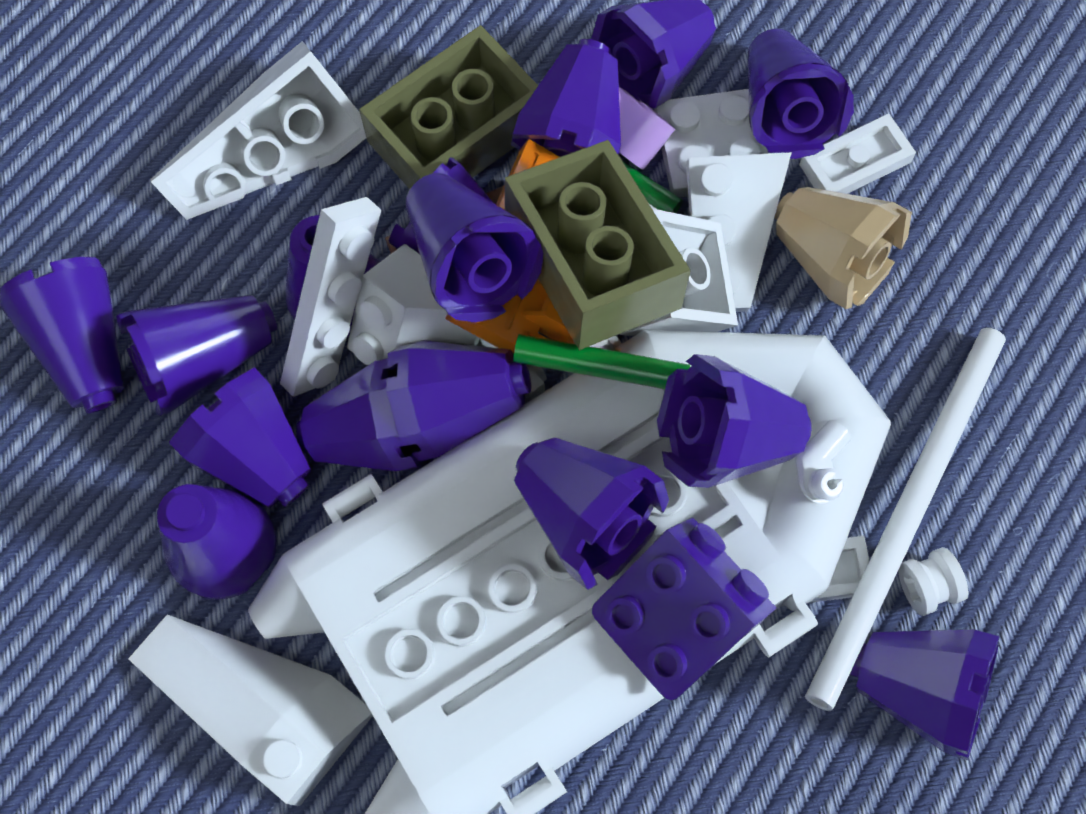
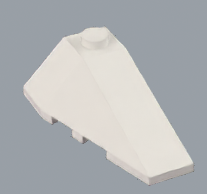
M302 41L255 80L151 178V183L188 220L243 199L245 194L274 183L279 185L292 180V176L318 166L321 169L336 163L366 139L360 112Z
M168 614L128 658L235 760L283 802L290 805L300 806L373 716L363 701L329 674Z

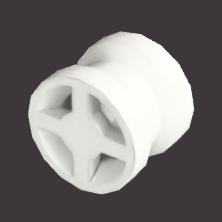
M942 547L929 553L928 559L921 562L914 559L904 561L899 567V579L906 598L912 608L921 616L935 612L938 604L945 601L954 605L968 598V585L964 572L955 556L947 548Z

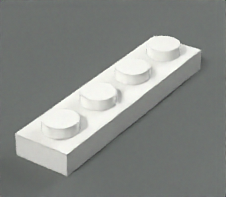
M367 197L321 209L280 384L293 397L314 388L327 386L335 380L338 374L339 363L347 335L350 331V323L357 297L362 287L361 278L364 275L370 250L374 243V235L381 209Z

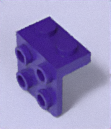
M693 517L667 529L592 606L594 619L657 691L668 700H675L680 697L743 637L760 625L777 609L768 599L769 592L764 583L747 569L741 570L725 552L726 546L719 534L710 526L698 523Z

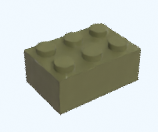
M479 25L361 107L359 112L367 142L404 184L411 189L419 179L432 174L442 163L447 166L450 157L457 160L473 178L515 148L511 145L518 115L538 85L499 43Z
M609 140L505 177V210L528 224L541 244L544 255L538 279L578 350L682 309L691 270Z

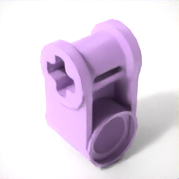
M619 87L621 129L619 153L644 170L675 131V128L642 101L636 100L626 90Z

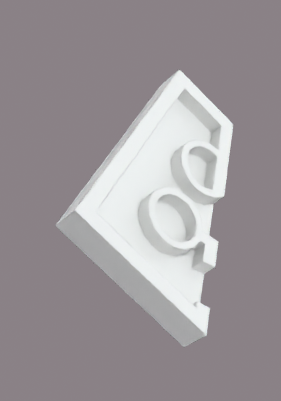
M792 152L688 157L686 162L689 216L721 223L736 312H745L751 308Z

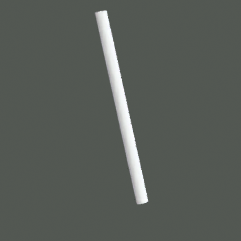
M992 328L980 330L810 684L805 698L820 709L832 711L1006 341L1005 336L998 330Z

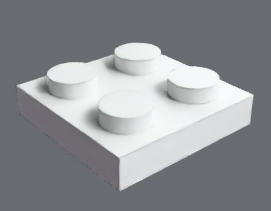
M748 89L670 99L654 108L657 114L675 128V131L661 149L670 192L678 197L688 196L686 171L688 157L768 154L767 148L757 142L750 128Z

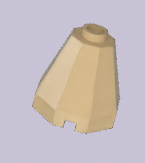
M804 187L798 188L795 193H787L781 199L774 218L777 220L776 235L827 298L844 309L852 308V303L857 306L863 304L889 274L895 261L889 259L888 255L892 245L902 250L909 235L912 212L890 201Z

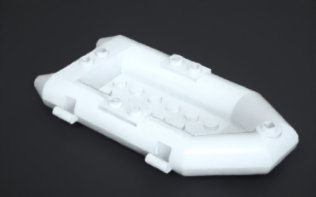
M644 330L623 344L617 336H613L590 347L688 364L685 361L694 354L715 356L805 404L812 425L809 441L829 420L839 422L850 433L851 441L832 460L833 467L837 472L836 478L843 479L844 486L840 496L827 503H815L802 493L795 463L796 457L790 461L710 488L688 487L667 470L663 463L662 451L672 452L670 439L659 437L657 418L665 389L572 373L573 375L527 402L520 409L451 449L382 492L373 475L369 474L322 503L333 523L281 556L249 607L248 612L256 628L265 639L325 632L398 758L365 814H490L500 806L504 808L507 814H535L567 793L555 773L556 769L664 698L594 619L592 606L667 529L692 517L698 523L710 526L719 534L725 543L727 555L741 570L747 569L764 583L769 592L768 599L777 608L784 605L791 611H794L765 631H763L761 625H758L716 663L752 639L756 640L762 652L769 658L818 625L815 616L806 604L825 592L829 586L891 426L889 418L825 335ZM558 438L644 465L664 480L669 497L667 507L664 513H661L655 507L653 508L648 520L657 527L651 539L617 576L606 580L597 573L593 576L598 585L587 590L569 575L514 482L517 473L515 468L516 462L521 453L533 443ZM376 497V503L344 522L342 520L344 516ZM540 766L546 776L510 799L506 787Z

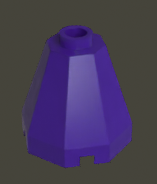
M657 0L615 5L602 11L597 15L591 39L605 44L609 48L608 53L618 60L619 87L626 90L636 100L648 104V107L657 108L670 100L708 48L715 34L716 27L711 9L701 0Z
M580 39L578 44H567L520 111L512 136V146L520 150L526 141L531 139L559 157L609 140L617 154H619L621 129L618 60L608 53L609 48L605 44L592 39Z
M425 340L405 344L388 353L387 366L398 364L397 376L387 378L386 393L399 438L405 446L412 444L419 446L412 453L417 461L440 457L520 409L525 404V394L530 393L532 389L527 364L514 362V354L511 349Z
M694 354L685 361L691 365L689 369H676L668 376L657 418L659 437L670 439L672 451H662L663 463L667 470L688 487L710 488L790 461L804 452L811 436L812 425L806 405L794 397L715 356Z
M387 358L374 361L305 406L301 421L296 426L297 440L301 449L304 452H308L316 462L389 471H405L422 468L434 459L417 461L412 453L419 446L417 444L405 446L398 436L386 393L387 378L397 376L398 364L387 366Z
M254 367L220 388L215 393L218 400L208 409L203 404L186 419L169 443L195 468L268 508H271L277 502H280L286 508L310 486L304 478L311 470L270 383Z
M551 438L529 445L516 462L515 468L517 473L514 482L569 575L587 590L598 585L593 575L599 573L606 580L617 576L651 539L657 527L648 520L653 508L655 507L661 513H664L669 502L664 480L646 466L558 438Z
M975 629L873 632L868 643L863 644L849 675L858 678L856 687L860 694L942 752L968 760L981 720L979 717L983 703L985 704L999 647V636Z

